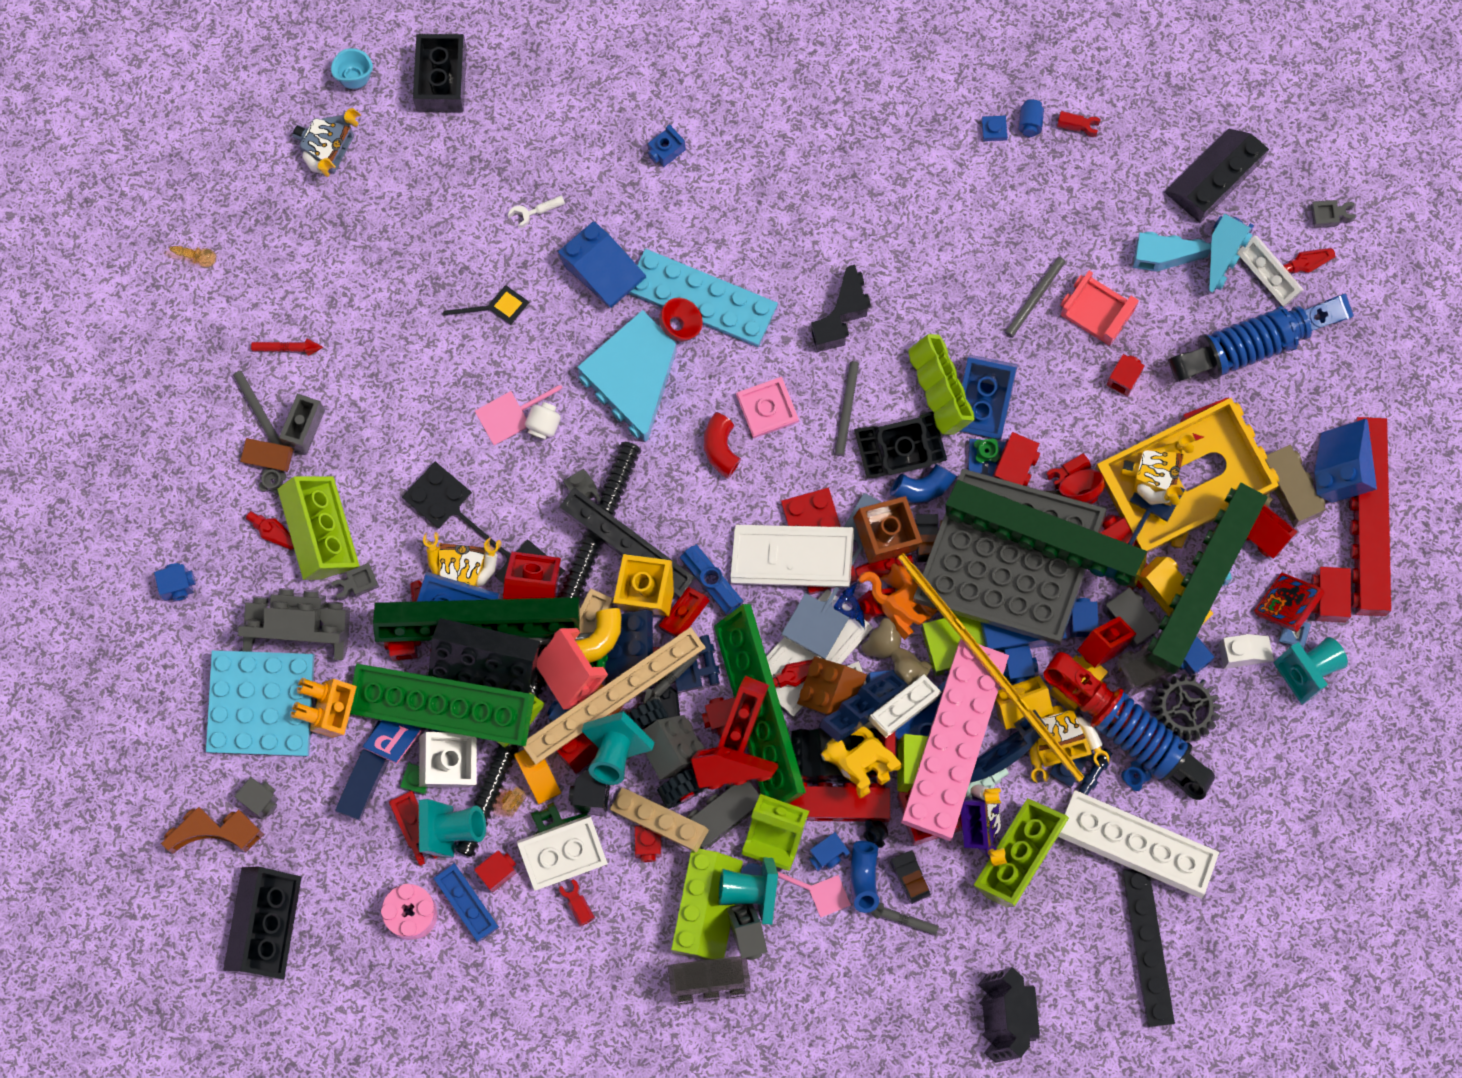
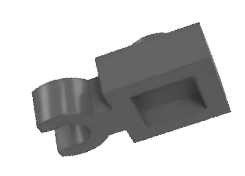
M1337 200L1312 202L1311 211L1314 228L1338 226L1340 219L1344 222H1353L1356 214H1347L1346 210L1353 209L1354 202H1346L1342 206L1337 205Z
M584 468L563 481L569 492L576 488L589 499L595 498L598 502L601 501L595 482Z
M369 563L346 572L347 580L337 579L331 583L334 589L339 586L344 587L343 592L336 595L338 600L346 599L352 591L358 597L379 588Z

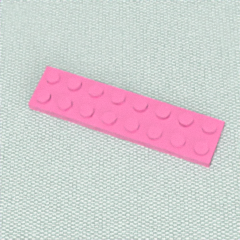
M962 639L958 642L901 820V824L951 841L999 689L998 683ZM979 644L1003 674L1009 655Z

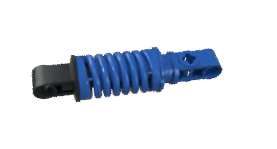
M1346 293L1307 309L1296 306L1292 310L1287 311L1286 308L1278 306L1273 311L1265 312L1263 315L1260 314L1255 318H1249L1247 321H1241L1238 324L1225 327L1221 331H1214L1211 335L1202 334L1198 337L1199 349L1179 354L1167 360L1175 382L1188 379L1206 370L1213 379H1218L1227 374L1229 369L1236 371L1239 367H1246L1247 364L1252 365L1256 361H1263L1264 358H1271L1273 354L1279 355L1282 350L1286 352L1294 351L1299 345V340L1310 338L1313 330L1354 317ZM1319 314L1320 318L1315 320L1314 316Z

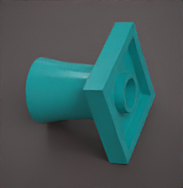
M1326 637L1308 653L1305 652L1299 642L1292 645L1273 664L1301 705H1303L1328 685L1323 677L1346 668L1348 659L1343 647L1335 639Z
M624 711L586 722L582 728V732L599 748L589 767V773L595 780L607 785L620 784L624 780L627 758L652 751L655 743Z
M430 799L419 800V852L442 858L454 857V841L481 842L484 839L486 819L479 806L453 812V806Z
M763 857L761 876L722 869L719 882V905L758 904L757 907L762 924L772 925L778 872L774 858Z

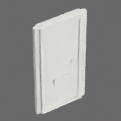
M736 525L732 554L731 584L850 587L854 528Z
M827 589L818 600L827 601L832 592ZM835 595L832 600V607L848 616L849 619L826 660L842 664L871 632L873 627ZM784 637L766 658L772 678H774L775 674L782 672L786 664L812 660L814 656H819ZM804 682L797 687L788 685L782 688L776 687L780 706L793 718L803 708L797 702Z

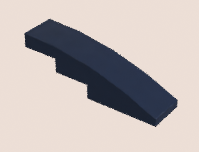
M889 671L861 686L857 695L842 702L836 712L822 719L819 727L836 742H839L870 722L868 719L871 714L909 685L893 671Z
M378 721V722L376 723V725H375V727H374L372 733L374 732V730L377 728V726L380 724L381 721ZM363 749L335 811L361 821L368 801L372 799L389 760Z

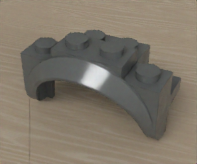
M279 588L278 592L271 594L270 601H268V597L254 596L253 600L245 603L244 623L238 626V636L243 637V652H252L256 638L334 643V660H344L349 637L350 607H343L341 602L327 603L326 595H319V591L304 590V593H294V589ZM320 620L325 624L322 625V629H319Z

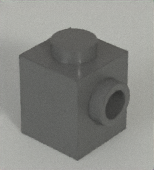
M252 777L247 780L234 796L261 819L265 815L267 817L270 816L277 808L276 802L278 798L274 795L276 790L267 782L263 781L260 784Z

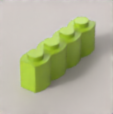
M927 334L908 349L910 363L917 370L919 385L925 390L927 405L934 412L937 429L944 435H955L974 421V413L969 402L966 400L964 388L957 378L955 366L948 356L944 340L940 335Z

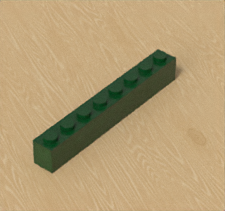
M957 480L945 504L946 516L954 522L967 523L980 532L988 531L995 534L1001 540H1011L1025 549L1040 551L1048 558H1058L1066 561L1072 567H1082L1090 570L1095 576L1111 578L1121 586L1129 585L1135 588L1146 564V550Z
M1240 483L1236 489L1231 488L1224 500L1228 503L1225 510L1220 508L1213 521L1217 524L1214 531L1209 529L1202 542L1206 545L1203 552H1197L1191 563L1195 566L1192 573L1187 572L1180 584L1184 589L1180 595L1175 594L1169 607L1173 608L1170 616L1165 615L1158 626L1162 630L1159 637L1154 636L1147 647V650L1150 651L1147 658L1148 661L1172 674L1179 670L1268 496L1243 483Z
M579 597L376 602L374 605L373 630L375 642L432 641L440 618L525 638L554 637L555 632L562 628H577L580 632Z

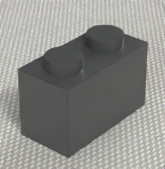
M297 393L279 436L284 446L294 448L295 451L308 454L325 412L321 401Z
M1129 587L1108 602L1103 611L1110 620L1120 616L1137 633L1129 643L1134 650L1158 633L1160 630L1158 628L1160 620L1154 612H1149L1143 605L1145 602L1142 596L1137 591L1133 592Z

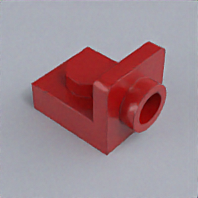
M895 588L882 589L881 592L889 596L896 591ZM869 590L858 599L859 612L867 622L875 617L886 616L881 605L874 599L872 590Z
M635 826V857L640 858L641 862H656V858L662 857L661 835L642 826Z

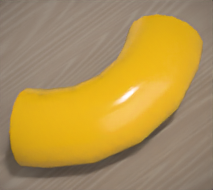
M611 608L597 611L594 632L588 638L575 640L589 663L602 659L614 648L621 634V610L619 608Z

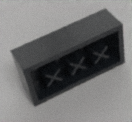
M440 618L432 637L428 676L530 694L535 679L540 641Z

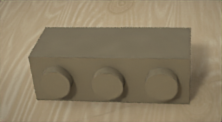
M1290 444L1268 454L1265 461L1270 469L1273 468L1279 477L1277 482L1279 486L1274 491L1293 527H1298L1320 517L1326 510L1325 501L1317 496L1313 487V479L1310 473L1305 472L1302 467V459L1298 451L1293 450Z

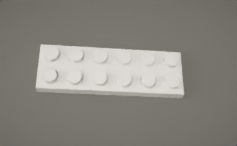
M1074 790L1065 812L1069 819L1058 837L1196 897L1203 898L1219 854L1218 851Z

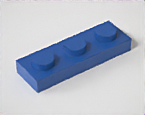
M455 863L433 878L478 943L500 928Z

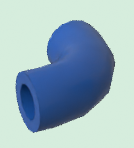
M935 464L932 471L921 479H913L900 474L891 486L890 495L896 499L906 496L908 503L911 504L930 502L943 495L953 484L957 475L938 464Z
M858 841L853 844L850 867L853 904L856 910L862 913H870L879 905L876 887L878 847L869 841Z

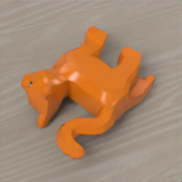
M894 563L891 565L889 574L881 577V580L898 589V591L889 596L882 594V582L879 576L873 572H863L859 575L858 581L860 583L866 581L872 583L874 599L881 605L883 612L894 623L896 630L904 640L913 633V630L910 628L913 623L922 625L939 611L938 609L914 602L913 598L918 584L904 566Z

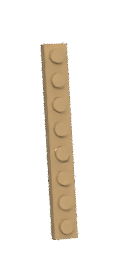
M690 627L529 737L526 746H523L534 764L537 765L581 735L584 723L610 715L705 650L706 647L692 627Z

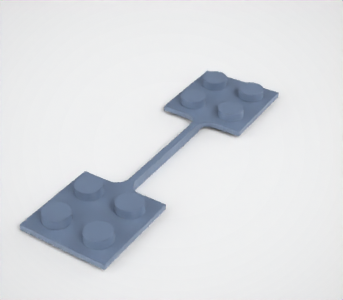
M863 493L844 526L854 528V541L858 545V549L852 558V566L863 550L853 517L859 508L881 503V501L866 493ZM835 587L827 601H819L805 593L781 635L817 656L826 659L849 619L848 616L832 607V600L840 587Z

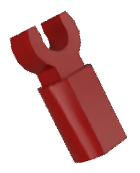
M1061 111L1057 127L1076 132L1084 131L1088 136L1096 137L1098 130L1092 129L1090 125L1099 126L1101 119L1098 117L1087 119L1083 115Z
M1082 453L1061 465L1060 469L1054 468L1047 472V479L1059 478L1054 482V488L1059 489V485L1064 478L1074 472L1091 469V463L1086 455Z
M573 879L571 880L574 886L572 892H565L563 886H560L559 890L563 897L570 900L568 906L581 927L593 921L595 916L584 896H579V885Z

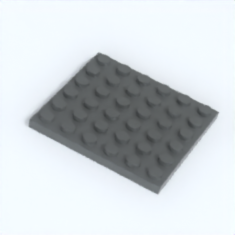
M962 469L958 480L1098 533H1100L1106 515V508L970 470ZM945 513L922 575L955 615L1061 645L1087 569L1072 567L1066 561L1058 558H1048L1042 552L1035 549H1025L1014 541L1001 540L995 534L988 531L980 532L967 523L954 522ZM918 585L913 598L914 602L937 609Z

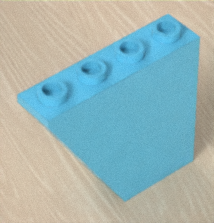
M642 310L578 366L580 375L578 379L586 388L591 386L596 391V398L603 405L607 403L613 409L611 412L618 421L624 420L629 425L628 430L636 439L641 437L646 442L650 437L677 352L676 343Z

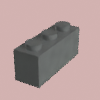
M749 781L741 785L728 784L726 786L727 790L720 796L718 793L714 794L705 802L707 804L705 808L700 812L696 809L686 817L709 829L700 846L701 849H708L753 813L759 793Z
M740 904L728 907L727 913L733 938L741 958L754 960L762 957V954L768 951L761 921L753 904Z

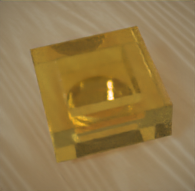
M517 786L513 791L509 790L501 801L503 803L502 810L513 817L527 797L525 792Z

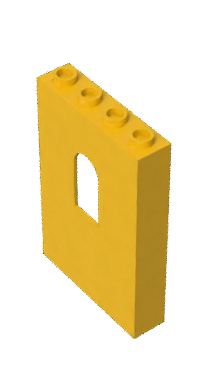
M1229 398L1096 465L1095 470L1102 473L1105 489L1120 517L1125 518L1130 530L1134 533L1146 510L1130 502L1134 494L1133 488L1136 478L1122 475L1125 460L1140 463L1144 450H1151L1177 442L1180 436L1185 433L1191 434L1194 438L1192 434L1194 433L1204 438L1191 442L1195 447L1192 453H1186L1182 450L1184 456L1181 467L1209 453H1218L1226 461V469L1221 475L1187 492L1186 490L1184 491L1179 504L1176 505L1168 521L1150 513L1136 538L1138 543L1135 545L1136 547L1149 553L1213 521L1220 508L1225 510L1228 503L1224 500L1231 488L1236 489L1240 483L1264 495L1274 491L1279 486L1277 483L1279 477L1273 468L1270 469L1266 463L1267 455L1262 446H1257L1254 440V430L1250 424H1245L1242 418L1244 413L1238 402L1234 403L1232 398ZM1178 477L1177 485L1185 489Z

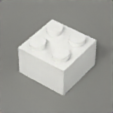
M425 732L420 735L419 787L470 788L476 785L477 738L447 732Z

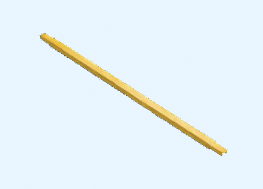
M904 553L900 555L898 559L907 569L906 571L1065 768L1071 772L1078 782L1083 780V774L1075 766L1072 759L916 566L910 562Z

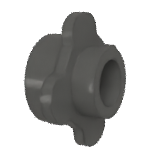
M270 468L265 469L261 477L262 482L259 484L260 490L262 492L272 491L274 494L279 495L277 489L283 485V481L287 478L285 472H278Z

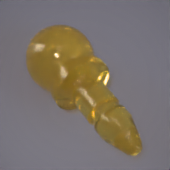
M171 246L169 248L176 255H183V257L190 259L193 258V263L198 262L203 267H210L216 262V254L209 248L201 250L199 247H196L195 251L190 248H183V246Z

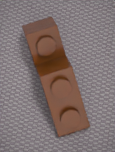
M198 807L196 810L191 809L183 817L184 821L177 828L173 827L165 834V840L161 844L174 854L183 846L197 840L220 839L235 844L246 853L264 833L240 810L228 814L223 820L224 824L220 827L202 808Z

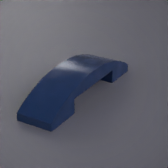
M1033 710L1034 714L1038 717V719H1039V720L1043 723V725L1046 727L1045 723L1043 722V720L1041 719V717L1038 715V713L1036 712V710ZM1025 717L1014 723L1018 729L1017 732L977 758L970 783L985 779L1004 770L1021 758L1036 743L1040 735Z

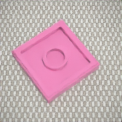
M782 377L736 393L753 438L799 422Z

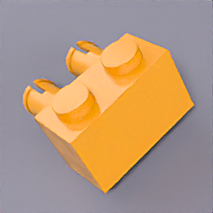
M302 677L298 683L302 687H297V693L317 698L316 707L312 708L295 702L292 710L296 711L290 713L291 718L311 723L309 731L331 738L344 735L357 686L336 679L327 680L320 684Z

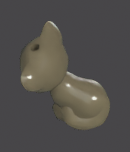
M883 618L879 627L871 632L868 640L861 646L863 653L879 659L891 657L894 664V673L908 685H911L922 675L927 676L933 665L928 661L920 662L912 652L900 648L901 635L891 620Z

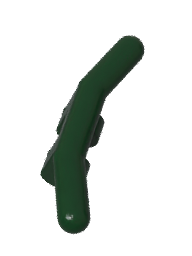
M554 802L547 805L548 808L540 812L536 810L530 813L538 829L533 835L587 816V814L561 819ZM552 817L554 822L545 826L543 821Z

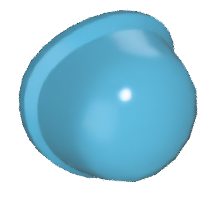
M354 48L344 49L339 52L331 65L332 76L349 89H358L366 85L373 71V64L369 56L365 52Z

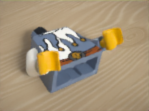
M349 108L343 115L323 119L315 118L308 129L300 125L295 127L292 136L294 139L301 141L299 147L303 154L302 158L312 172L323 173L326 177L330 175L328 171L335 174L354 138L350 125L357 127L359 124L355 119L359 116L361 117V114L354 108Z

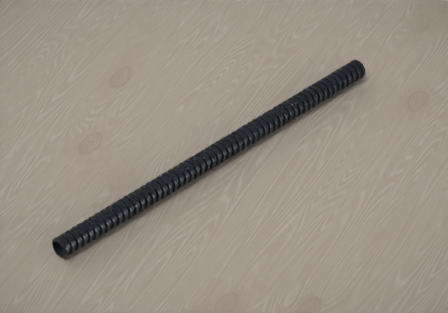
M621 442V449H618V456H615L614 459L616 463H612L613 470L609 471L610 476L606 478L607 483L603 485L604 490L600 492L602 496L600 497L601 501L597 504L613 517L616 515L614 510H617L619 507L617 503L621 502L620 496L624 495L623 489L627 488L626 482L630 480L629 475L633 473L632 468L636 466L635 461L639 459L637 455L641 454V449L631 442ZM589 531L583 534L584 539L580 541L581 546L577 548L578 553L574 555L575 560L571 563L573 567L569 568L568 572L570 574L566 575L565 579L567 581L562 584L564 589H560L561 596H557V598L579 597V601L581 600L580 594H583V587L587 585L586 580L590 578L589 573L593 571L591 566L595 565L594 559L598 558L597 552L601 551L600 545L604 544ZM539 647L538 657L545 647ZM536 667L535 679L530 693L540 699L538 695L542 694L543 690L541 688L545 687L546 683ZM497 742L498 748L494 749L495 755L491 756L492 763H488L489 770L485 771L486 777L482 778L483 785H479L480 792L476 793L477 799L472 802L474 806H479L482 809L486 819V827L488 826L487 819H491L490 812L494 811L493 805L498 802L496 797H500L501 793L499 790L504 787L502 783L507 780L505 776L510 773L508 768L513 765L511 761L515 760L514 754L519 751L518 745L509 744L503 747ZM458 841V845L454 846L457 852L469 857L475 856L476 852L474 851L479 848L478 842Z

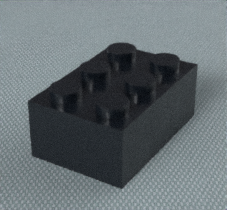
M416 34L413 101L416 111L464 112L467 56L464 34Z

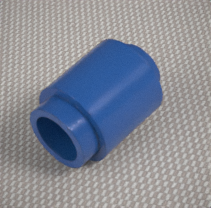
M1035 99L1026 100L1020 108L1018 130L1027 137H1034L1042 132L1044 108L1040 101Z

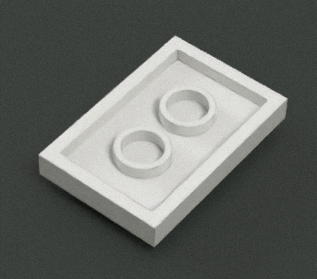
M590 815L517 841L534 891L608 864Z

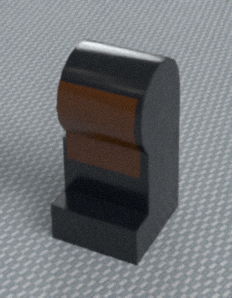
M938 514L915 515L914 520L922 540V544L916 550L917 563L928 561L938 534Z
M913 850L892 858L890 861L911 904L931 896Z

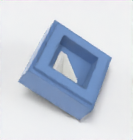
M1304 622L1298 632L1283 627L1279 642L1288 645H1294L1299 642L1304 649L1311 624Z

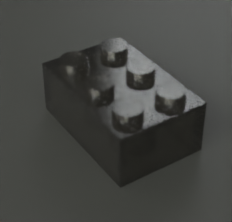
M741 956L668 965L671 998L673 1002L677 1001L678 1006L694 1004L693 999L704 998V1002L720 1001V996L730 995V999L745 998L746 993L751 992L747 958L742 959Z

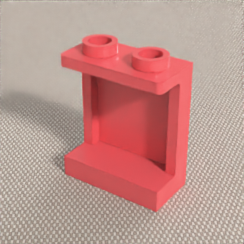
M1089 270L1085 277L1083 275L1079 276L1073 286L1076 288L1073 294H1067L1060 305L1063 307L1061 316L1110 346L1135 311L1139 300L1133 296H1130L1127 300L1093 279V272Z
M562 628L555 632L553 639L541 651L537 659L536 667L563 709H572L591 696L608 675L604 667H592L575 641L580 634L577 628Z

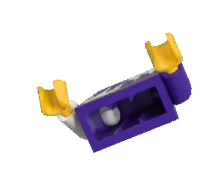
M978 784L971 788V795L965 797L961 809L964 848L979 849L986 857L990 858L992 866L1006 864L1005 849H997L992 845L1001 829V801L999 799L1001 789L988 788Z

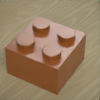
M906 496L859 508L853 517L869 564L897 557L903 553L915 552L922 544Z
M814 656L803 688L800 691L797 704L828 716L836 712L842 702L858 694L861 686L864 685L867 674Z

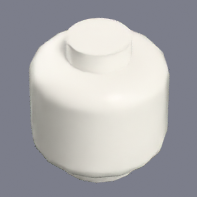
M543 402L541 406L533 405L525 422V426L529 429L528 433L543 440L554 436L561 420V416L555 412L557 407Z

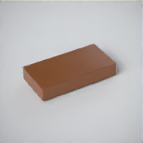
M246 438L240 462L288 472L294 448Z

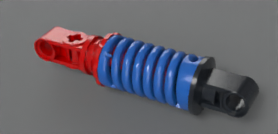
M1058 652L1053 656L1043 672L1045 680L1061 691L1069 700L1077 704L1080 710L1091 714L1092 719L1090 723L1093 728L1095 727L1103 735H1106L1108 739L1114 737L1113 743L1116 745L1121 744L1123 751L1129 750L1128 754L1130 757L1137 756L1136 761L1139 764L1144 762V768L1158 778L1160 783H1164L1169 779L1192 799L1202 800L1206 797L1215 780V775L1211 769L1204 766L1190 754L1192 750L1190 743H1186L1183 739L1180 740V737L1173 735V731L1169 728L1165 729V725L1162 722H1158L1157 718L1150 716L1147 710H1142L1141 705L1134 704V700L1129 698L1122 688H1118L1114 692L1110 691L1106 687V683L1100 682L1091 672L1084 669L1067 653Z

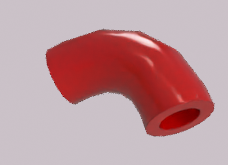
M715 412L704 431V451L709 463L722 476L729 479L741 461V458L735 455L728 446V437L735 426L725 415Z

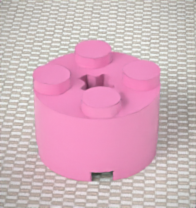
M403 884L394 888L386 896L382 905L381 914L385 925L402 939L414 940L426 936L434 928L437 921V907L434 899L426 890L417 885ZM413 908L414 916L407 915L405 910Z

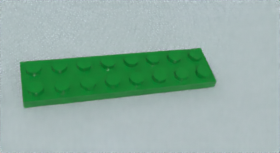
M742 604L715 624L714 629L734 698H736L745 676L769 685L747 745L750 755L778 763V769L772 778L758 781L761 794L789 804L805 794L806 791L751 604Z
M356 663L352 685L357 687L350 714L526 746L535 698L534 694Z

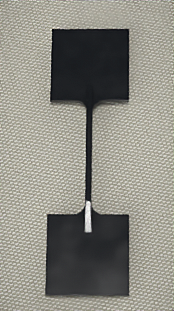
M436 461L402 496L407 503L438 529L451 516L456 515L486 540L489 538L486 533L460 512V506L472 492ZM491 538L490 543L496 548V542ZM528 539L516 551L547 556ZM500 547L498 550L506 556L507 561L495 577L504 584L511 553ZM561 567L559 571V577L565 572V570Z

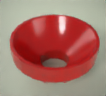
M685 298L669 300L664 304L659 314L662 330L673 340L680 342L691 340L702 329L703 319L699 309L694 303ZM670 319L678 320L681 324V330H674L670 325Z
M1080 470L1064 478L1059 485V491L1061 496L1093 504L1098 500L1105 487L1104 477L1097 470Z

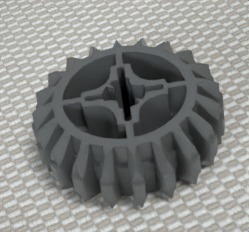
M1182 674L1180 681L1174 675L1171 677V683L1164 680L1162 683L1163 688L1158 687L1155 692L1158 696H1153L1151 701L1157 705L1151 707V712L1159 713L1154 717L1158 721H1162L1165 727L1173 731L1180 739L1184 735V741L1189 743L1191 735L1195 741H1199L1201 734L1205 737L1210 734L1208 728L1213 730L1216 727L1214 721H1218L1220 715L1215 711H1219L1221 705L1213 704L1219 697L1218 695H1210L1214 689L1213 686H1209L1207 689L1203 687L1206 680L1202 679L1198 684L1196 683V675H1192L1190 681H1188L1186 674ZM1183 690L1192 691L1196 693L1200 698H1191L1188 696L1187 692ZM1175 691L1176 706L1166 710L1167 697ZM1183 703L1186 707L1194 706L1190 709L1189 712H1187V710H1178L1181 708ZM1205 706V718L1201 724L1197 725L1195 712ZM1181 718L1185 725L1189 727L1178 725L1172 719Z

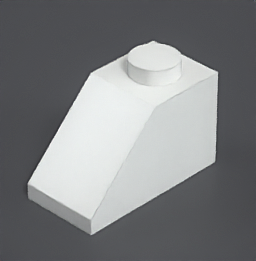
M1246 634L1223 638L1219 643L1224 669L1274 661L1269 636Z

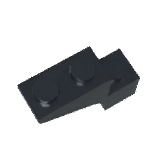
M855 264L848 266L845 270L834 310L827 317L811 322V333L817 352L845 346L846 337H849L846 323L843 322L867 317L868 308H871L869 296L864 294L862 286H864L862 272H857Z

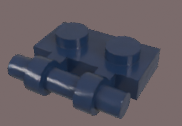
M709 635L699 637L706 648L697 654L704 657L706 667L699 669L696 660L678 679L676 678L675 682L678 693L703 688L701 678L708 677L710 686L720 684L718 677L720 670L719 666L715 664L713 655L715 653L714 644H711Z
M1105 748L1102 750L1108 753L1110 759L1113 753ZM1094 753L1072 760L1080 772L1087 761L1094 764L1088 775L1082 773L1084 778L1080 781L1082 786L1078 792L1088 795L1091 789L1094 790L1098 784L1097 779L1101 772L1109 766L1107 758L1103 755L1097 757L1100 767L1094 763ZM1062 763L1055 764L1049 773V776L1069 788L1076 781L1075 777Z

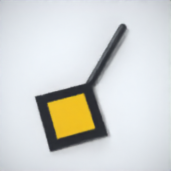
M505 285L488 306L445 310L443 314L453 315L490 310L511 325L530 302Z

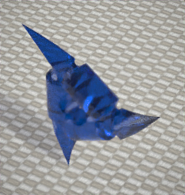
M856 582L842 592L843 595L839 597L833 607L835 610L848 616L849 619L855 618L865 630L863 610H861L856 597L853 596L858 584ZM845 603H849L852 609L846 611L842 606Z

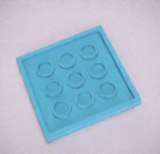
M212 650L206 752L309 756L311 734L309 730L311 723L291 718L290 713L296 711L292 710L295 702L312 707V697L297 693V687H302L298 685L302 677L313 681L315 654Z

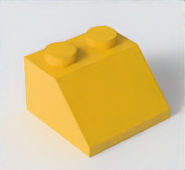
M623 554L613 603L624 611L650 610L654 615L669 617L674 594L672 561Z

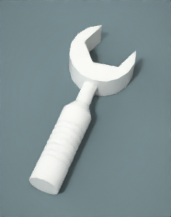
M561 195L538 204L535 209L530 211L523 206H514L510 209L508 218L515 213L523 215L524 220L518 225V229L524 228L530 221V215L535 213L542 214L564 205L565 202Z

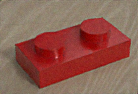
M688 587L670 610L669 617L666 616L659 624V627L671 636L677 637L689 629L710 600L706 595Z

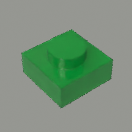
M408 763L400 787L426 796L428 787H419V766Z

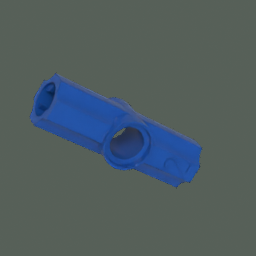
M697 544L688 548L680 556V560L698 580L702 589L712 597L726 616L744 603L737 592L722 576L721 570L713 565ZM713 575L718 578V581L710 585L705 582L706 577Z

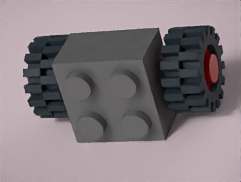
M654 699L651 702L648 701L644 705L641 704L638 708L632 709L630 713H626L655 742L653 750L645 752L659 779L671 778L657 789L667 809L683 804L707 788H699L691 761L698 750L705 748L697 739L693 726L686 719L685 715L669 718L659 699Z

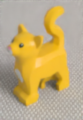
M861 727L851 734L864 737V741L851 751L846 750L843 740L836 742L832 738L821 753L824 761L837 765L843 776L857 785L856 790L860 798L870 793V780L866 775L867 772L874 770L878 775V783L883 785L890 781L889 771L901 769V763L896 756L885 748L867 727Z

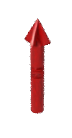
M306 338L305 342L251 343L252 351L306 352L308 356L324 348Z

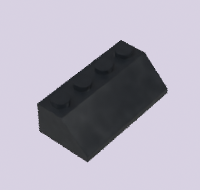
M1229 128L1164 193L1196 221L1201 223L1264 161L1269 148L1251 133Z
M263 867L241 868L223 971L284 980L302 876Z

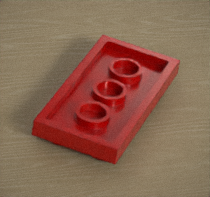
M829 487L781 501L788 526L841 527ZM853 566L851 568L850 584L857 582V576ZM807 586L809 595L835 588Z

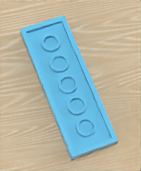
M645 248L637 266L643 271L646 278L628 294L659 307H663L665 303L673 298H685L697 306L702 315L703 325L759 348L778 307L777 302Z

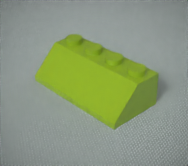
M294 476L277 489L303 580H321L359 567L334 476Z
M1027 798L997 846V849H1005L1007 863L992 866L989 859L974 886L986 898L1006 908L1014 907L1069 817Z
M698 849L697 853L691 850L671 949L673 954L724 963L731 927L727 908L735 906V904L719 905L720 875L722 869L741 873L742 860L710 850Z

